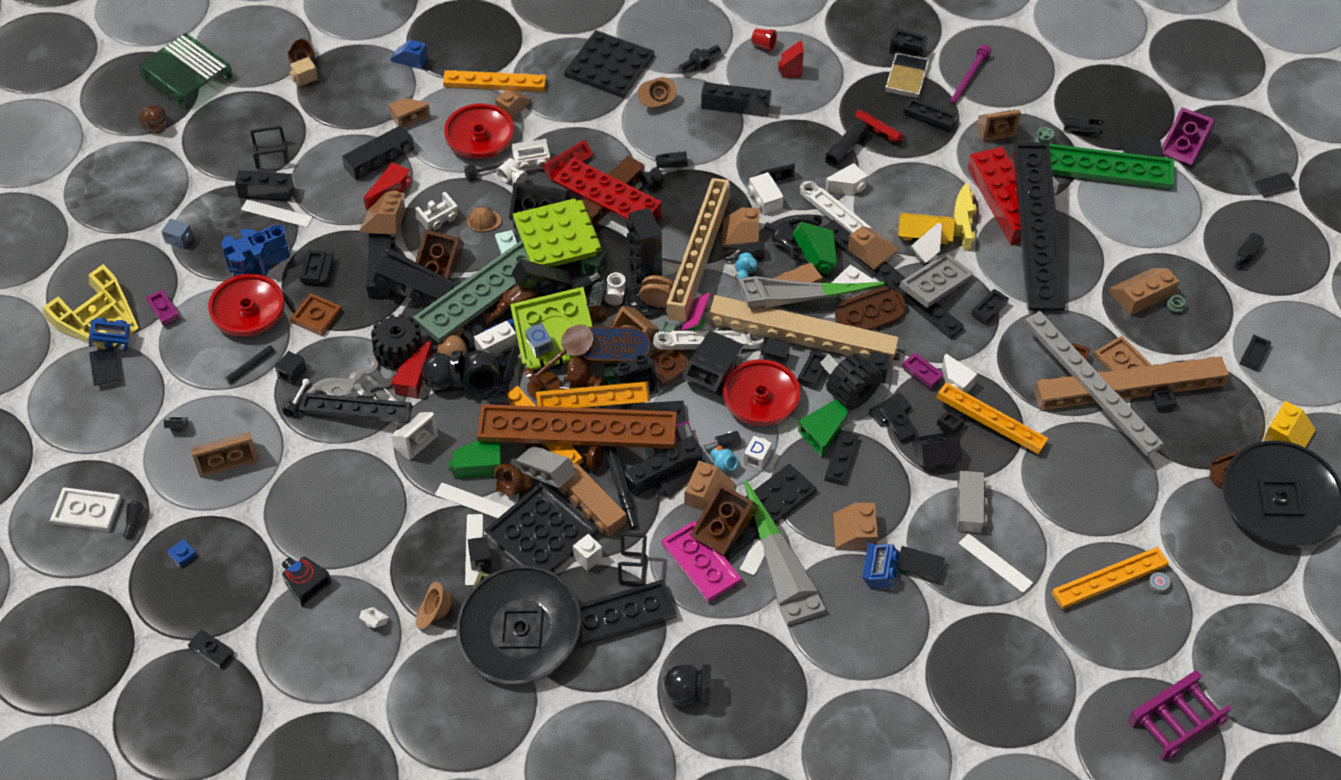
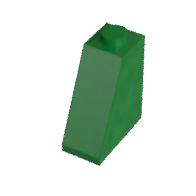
M800 222L794 230L793 236L801 247L803 255L807 262L812 263L818 272L829 274L837 264L833 230Z
M835 399L799 420L798 432L821 458L825 456L839 435L840 430L846 425L847 408Z
M474 441L452 451L453 459L449 460V470L454 472V479L494 476L495 466L501 464L500 442Z

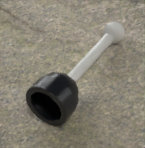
M303 379V385L294 401H288L283 406L282 413L289 418L296 417L299 411L297 401L305 387L310 384L309 379Z

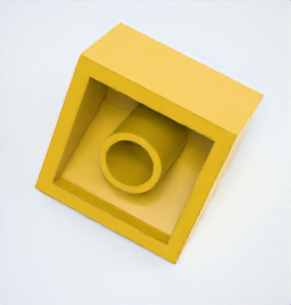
M1284 401L1263 440L1286 441L1306 448L1316 429L1303 409Z

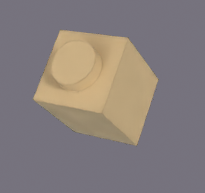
M309 57L290 64V77L293 81L297 82L299 87L318 80L316 67Z

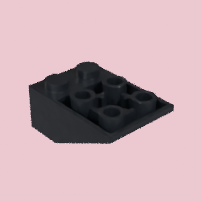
M710 330L689 360L682 378L690 384L721 396L725 379L734 368L744 344Z

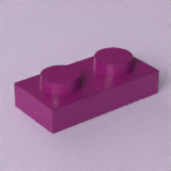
M163 290L145 297L163 326L180 318L179 313Z
M917 353L912 354L902 363L904 370L930 389L943 379L944 374Z

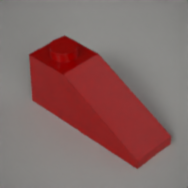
M392 162L363 197L365 209L369 210L386 192L399 191V193H403L406 188L410 187L412 183L410 169Z
M426 342L398 369L396 376H393L392 387H394L395 395L418 398L423 384L421 367L428 356L433 354L431 342Z

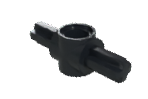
M719 45L713 46L708 50L696 48L690 53L689 60L679 65L678 69L682 74L692 69L705 70L709 67L711 58L720 54L722 50Z

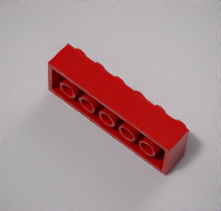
M1003 146L970 154L967 169L1009 244L1020 243L1014 165Z

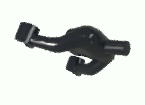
M819 215L813 217L793 216L783 220L777 226L766 222L764 229L773 232L771 239L774 244L786 247L791 251V258L798 260L799 255L802 254V249L800 246L793 245L796 241L793 236L796 228L793 225L805 222L819 226V224H822V218Z

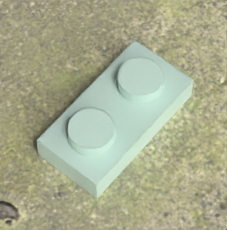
M512 230L495 234L501 254L517 244Z

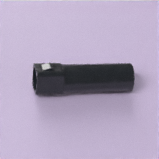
M856 120L826 153L825 162L838 168L846 156L866 135L869 130L868 125L862 120Z

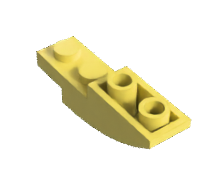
M964 184L956 200L953 215L955 219L953 237L961 236L963 250H971L972 242H975V233L971 231L973 215H976V205L972 202L973 191H970L969 184Z

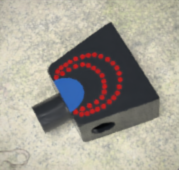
M289 557L282 563V567L285 569L282 573L284 583L301 607L332 583L329 572L307 557H302L296 562Z

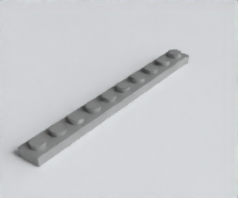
M1041 311L1025 319L1024 324L1146 456L1162 448L1163 442Z

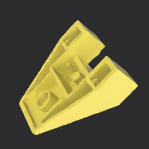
M104 264L88 275L89 285L97 294L80 307L72 311L59 296L43 307L44 317L56 330L88 343L91 320H96V318H105L108 322L124 320L127 324H131L130 335L139 329L116 277ZM95 330V332L124 335L122 332ZM93 341V345L107 349L104 347V342Z

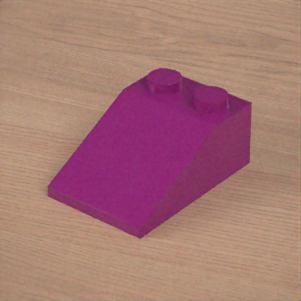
M1181 107L1162 145V155L1192 166L1215 127L1214 119Z

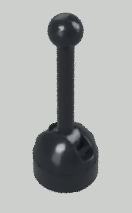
M504 162L500 165L477 169L473 165L464 166L465 177L467 180L474 179L479 172L497 169Z

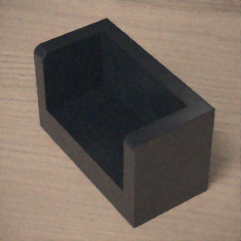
M896 28L891 37L889 53L892 54L895 47L899 46L919 52L918 57L923 58L928 37Z

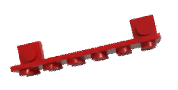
M572 158L553 179L554 183L629 220L630 212L649 207L656 220L661 217V201L575 158Z

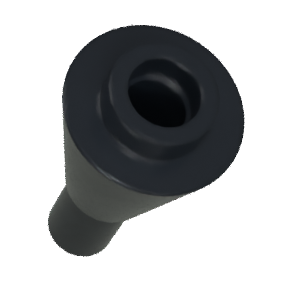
M131 501V503L126 504V528L123 535L125 538L131 539L134 527H136L146 511L141 502Z

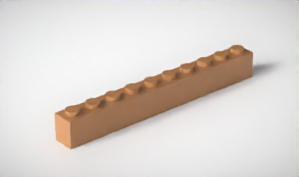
M1208 357L1199 360L1191 359L1184 362H1171L1169 364H1154L1146 367L1098 372L1122 399L1151 396L1153 390L1171 388L1172 392L1175 393L1225 386L1229 376L1222 357ZM1073 376L1042 379L1036 382L1034 394L1040 411L1097 403Z

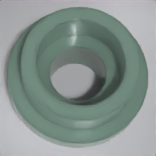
M1179 295L1172 296L1167 301L1168 309L1175 313L1183 312L1186 307L1185 299Z

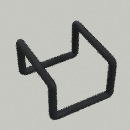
M282 126L259 128L250 131L256 168H259L258 155L277 152L283 153L285 164H288L286 141ZM279 129L283 148L258 152L254 133Z
M623 532L620 535L621 554L624 556H641V563L619 562L618 582L622 585L642 586L645 584L647 536L643 533ZM625 537H642V553L625 552ZM622 566L642 567L641 582L622 581Z

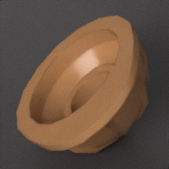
M484 206L475 207L467 218L469 228L476 232L495 230L502 223L501 216L497 212Z

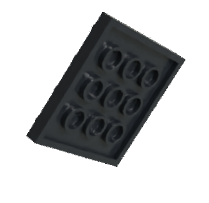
M595 30L564 71V77L625 98L655 56V51Z
M543 482L539 483L484 530V535L488 536L494 544L520 566H535L554 572L573 555V545L587 534L593 538L598 533L596 526Z

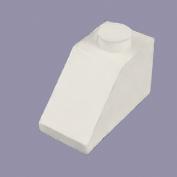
M853 163L826 178L825 191L854 195L866 188L867 175Z
M940 222L910 246V249L923 264L926 262L931 263L938 257L936 254L940 251L942 230Z
M946 354L942 364L944 382L968 393L975 385L977 373Z

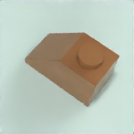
M505 90L495 99V105L506 111L511 119L531 103V99L511 90Z
M402 98L388 104L390 117L397 126L402 125L406 127L430 117L429 104L427 102Z

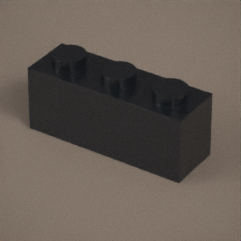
M239 170L235 181L239 198L291 201L295 188L292 174Z
M520 259L512 271L518 287L549 295L570 290L574 285L567 271Z

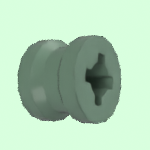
M1048 127L1039 128L1035 142L1052 144L1054 131Z
M663 320L658 333L659 331H678V325H671Z

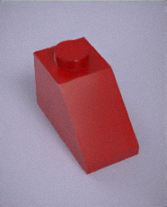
M798 41L781 54V61H778V71H781L782 78L802 77L803 41Z

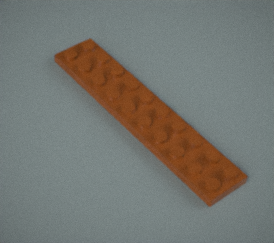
M481 404L477 441L674 449L677 412Z

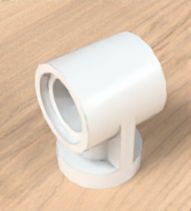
M511 158L496 169L498 177L505 183H508L510 180H512V184L515 182L524 183L527 179V173L521 170L519 164Z
M612 273L607 278L605 301L610 305H620L626 292L625 277L621 273Z

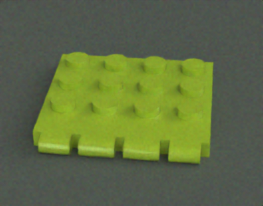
M571 199L513 214L519 236L528 260L531 262L554 267L594 257L596 253L602 251L601 244L582 200L576 201V199Z
M584 287L510 304L524 367L527 366L532 370L541 369L542 362H544V365L550 362L563 350L561 340L563 334L570 327L579 324L593 327L589 309L586 306L587 300ZM542 323L552 339L553 350L535 357L526 341L525 330L532 325ZM566 353L561 358L563 363H566L574 357ZM558 360L552 366L560 364V361Z

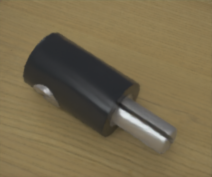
M598 273L590 277L584 275L573 282L574 285L570 290L584 287V291L593 286L592 282L599 279L600 275Z
M731 431L714 437L715 441L705 443L703 447L705 450H709L721 445L723 449L741 445V438L738 431Z

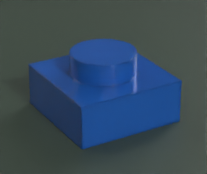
M184 539L167 550L168 555L180 568L197 556L196 551Z

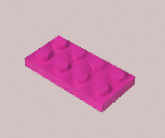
M693 521L662 539L661 545L705 600L710 602L740 584L742 578L721 553L690 536L696 525V522Z

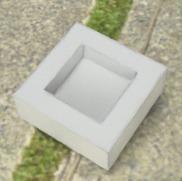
M374 607L362 610L359 616L360 619L365 621L367 626L372 628L386 625L389 619L387 615Z

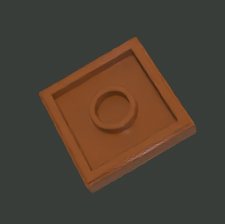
M310 293L292 315L290 322L323 336L343 311L342 306Z

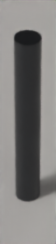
M269 345L225 377L227 383H231L275 351L274 348Z

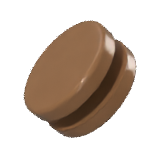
M648 276L642 281L639 293L640 298L650 306L667 307V301L674 283L663 276Z

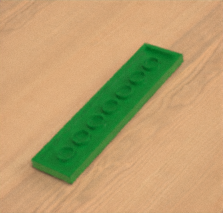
M1049 144L1052 175L1173 189L1174 159Z

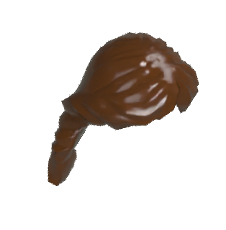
M516 284L503 293V298L500 299L494 312L484 314L483 323L487 326L490 325L494 319L502 316L511 307L510 304L538 298L539 294L537 291L518 287Z

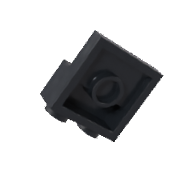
M648 354L637 355L635 360L629 362L621 361L617 367L613 368L616 384L648 381L649 395L659 392L655 365Z

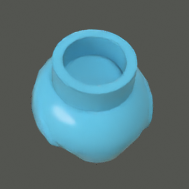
M742 253L735 263V269L738 272L734 276L735 279L747 278L749 274L757 270L758 262L753 258L752 254Z
M720 445L711 451V458L715 460L714 466H717L725 474L737 468L738 458L731 450L723 449Z

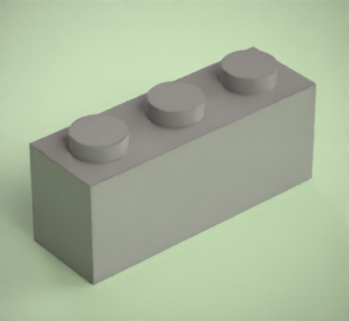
M531 446L516 459L523 474H528L533 479L558 488L576 474L570 458L558 455L555 452L552 453L543 448Z
M960 471L957 481V532L981 534L983 526L987 525V514H984V509L987 508V497H984V493L987 492V481H984V473Z

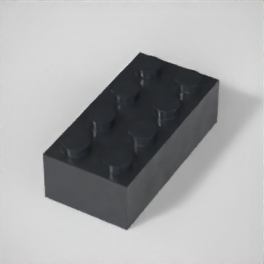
M650 207L630 212L629 221H626L629 231L627 233L629 243L627 245L629 254L627 262L629 267H632L634 270L633 276L635 281L642 283L643 279L648 276H662V233Z

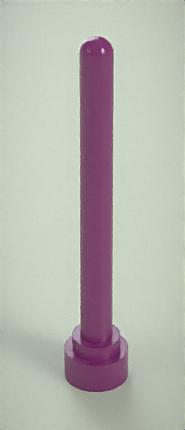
M981 45L979 47L977 58L950 100L951 103L955 104L982 61L989 58L992 53L989 46Z

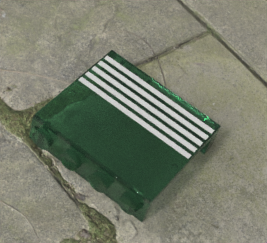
M184 33L139 64L140 75L144 80H148L156 89L159 88L167 97H171L176 104L183 106L185 109L188 108L186 97L219 74L227 80L233 77L231 66L228 62L187 33Z

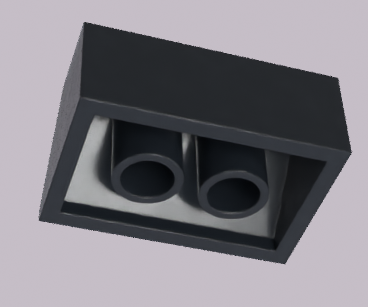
M515 182L513 184L509 218L513 219L514 213L569 200L570 190Z

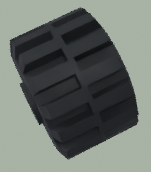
M393 314L389 315L387 319L383 317L380 319V323L376 322L373 326L374 329L371 330L374 356L378 363L381 362V366L385 368L389 366L391 370H395V368L401 367L422 347L419 324L416 321L413 322V318L409 316L404 318V315L399 314L398 317H394Z
M854 353L852 356L846 357L834 368L828 377L826 390L848 410H854L856 407L858 408L875 393L882 380V373L863 355Z

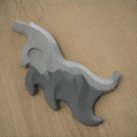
M368 355V360L371 362L368 367L351 373V376L346 379L326 378L313 384L312 388L306 393L373 398L376 397V393H371L373 390L387 389L392 386L393 376L390 379L382 377L378 371V361L372 355Z

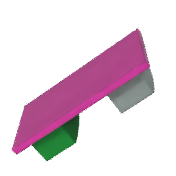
M710 292L694 299L688 319L684 322L681 331H696L703 328L706 320L702 317V314L711 308L713 302L709 299Z

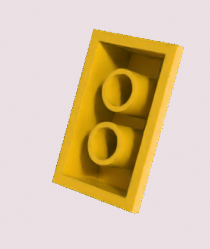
M899 212L898 236H902V240L912 241V237L921 238L940 222L942 225L940 244H948V241H953L955 219L953 217Z

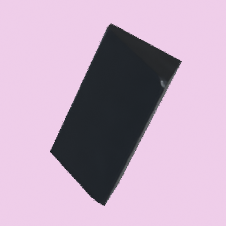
M795 164L762 170L758 175L769 172L774 182L792 178L795 173Z

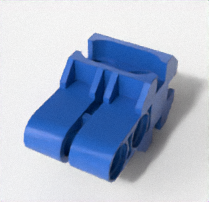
M273 225L258 232L243 229L240 231L242 238L234 241L232 235H228L221 243L229 272H233V276L255 273L267 276L270 266L288 259L291 254L285 228L282 225Z

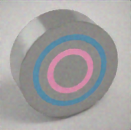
M1153 573L1148 581L1149 588L1155 593H1165L1170 586V579L1164 573Z

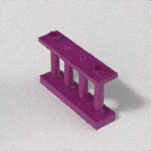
M1197 670L1133 710L1127 722L1132 727L1138 724L1144 725L1163 746L1159 756L1161 761L1167 757L1170 759L1175 757L1182 747L1215 725H1223L1229 719L1228 714L1231 707L1228 705L1219 711L1199 689L1198 683L1202 675ZM1187 692L1192 693L1212 716L1203 721L1183 699V695ZM1170 703L1177 704L1196 727L1187 732L1166 709L1167 705ZM1155 713L1157 715L1160 714L1180 738L1171 743L1151 721V716Z

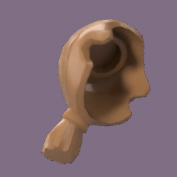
M461 327L453 335L446 337L440 342L437 352L446 353L451 356L452 351L460 350L463 351L466 357L467 345L461 339V333L464 332V328Z

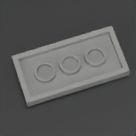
M945 253L902 280L899 287L928 308L972 279L974 273Z

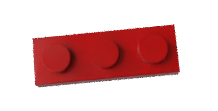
M857 110L855 114L859 120L873 126L872 130L875 132L887 134L886 138L893 142H896V140L903 142L906 135L864 111Z
M584 139L541 166L551 181L572 158L582 162L594 154Z

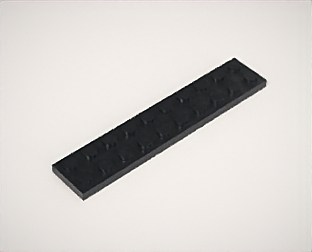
M1014 142L1012 148L1027 310L1064 311L1065 298L1049 143Z

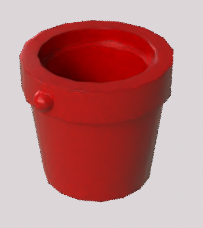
M754 29L751 43L767 51L774 49L777 41V31L774 29Z

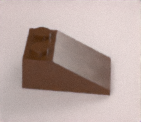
M425 229L415 262L450 280L460 260L464 242L458 237Z
M719 483L690 536L725 555L748 526L759 505Z

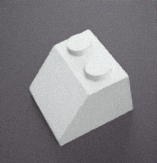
M421 412L412 417L409 423L396 430L391 436L393 447L407 459L411 460L438 437L435 415L432 412Z

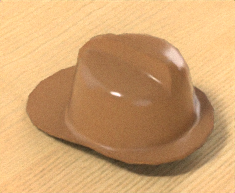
M660 77L642 83L638 88L637 95L639 101L644 106L652 108L671 102L676 96L677 89L672 80Z
M434 582L428 588L425 599L416 616V626L418 629L427 628L433 619L443 618L450 610L453 595L443 590L440 582Z

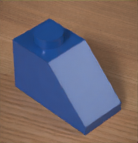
M409 40L396 49L390 60L395 63L422 69L428 59L427 46L425 43Z

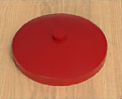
M477 103L466 105L454 111L445 123L444 135L447 145L455 153L467 158L483 159L501 153L510 145L514 137V125L510 115L500 107Z
M242 274L229 278L217 286L210 296L208 311L211 321L220 331L231 336L248 337L263 333L273 327L283 314L285 301L281 288L272 279L259 274Z
M764 359L750 360L736 366L727 375L723 386V399L729 412L740 421L754 426H771L785 421L795 412L800 400V385L795 375L784 365Z

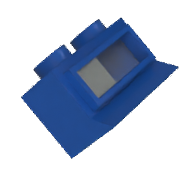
M105 318L91 320L89 347H93V341L104 342V347L112 348L113 343L124 344V351H128L131 324H127L124 320L108 322Z
M868 542L862 578L870 589L893 588L894 580L897 578V562L900 561V553L893 544L875 545Z

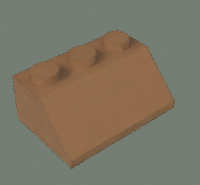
M399 191L386 192L369 208L360 228V233L397 234L405 214L404 193H399Z
M1151 268L1109 288L1108 291L1131 316L1174 296L1179 280L1167 268Z
M250 432L219 439L207 444H200L191 448L200 477L258 461Z

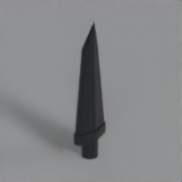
M698 463L657 483L659 489L653 492L654 497L659 499L665 495L668 499L671 498L690 481Z

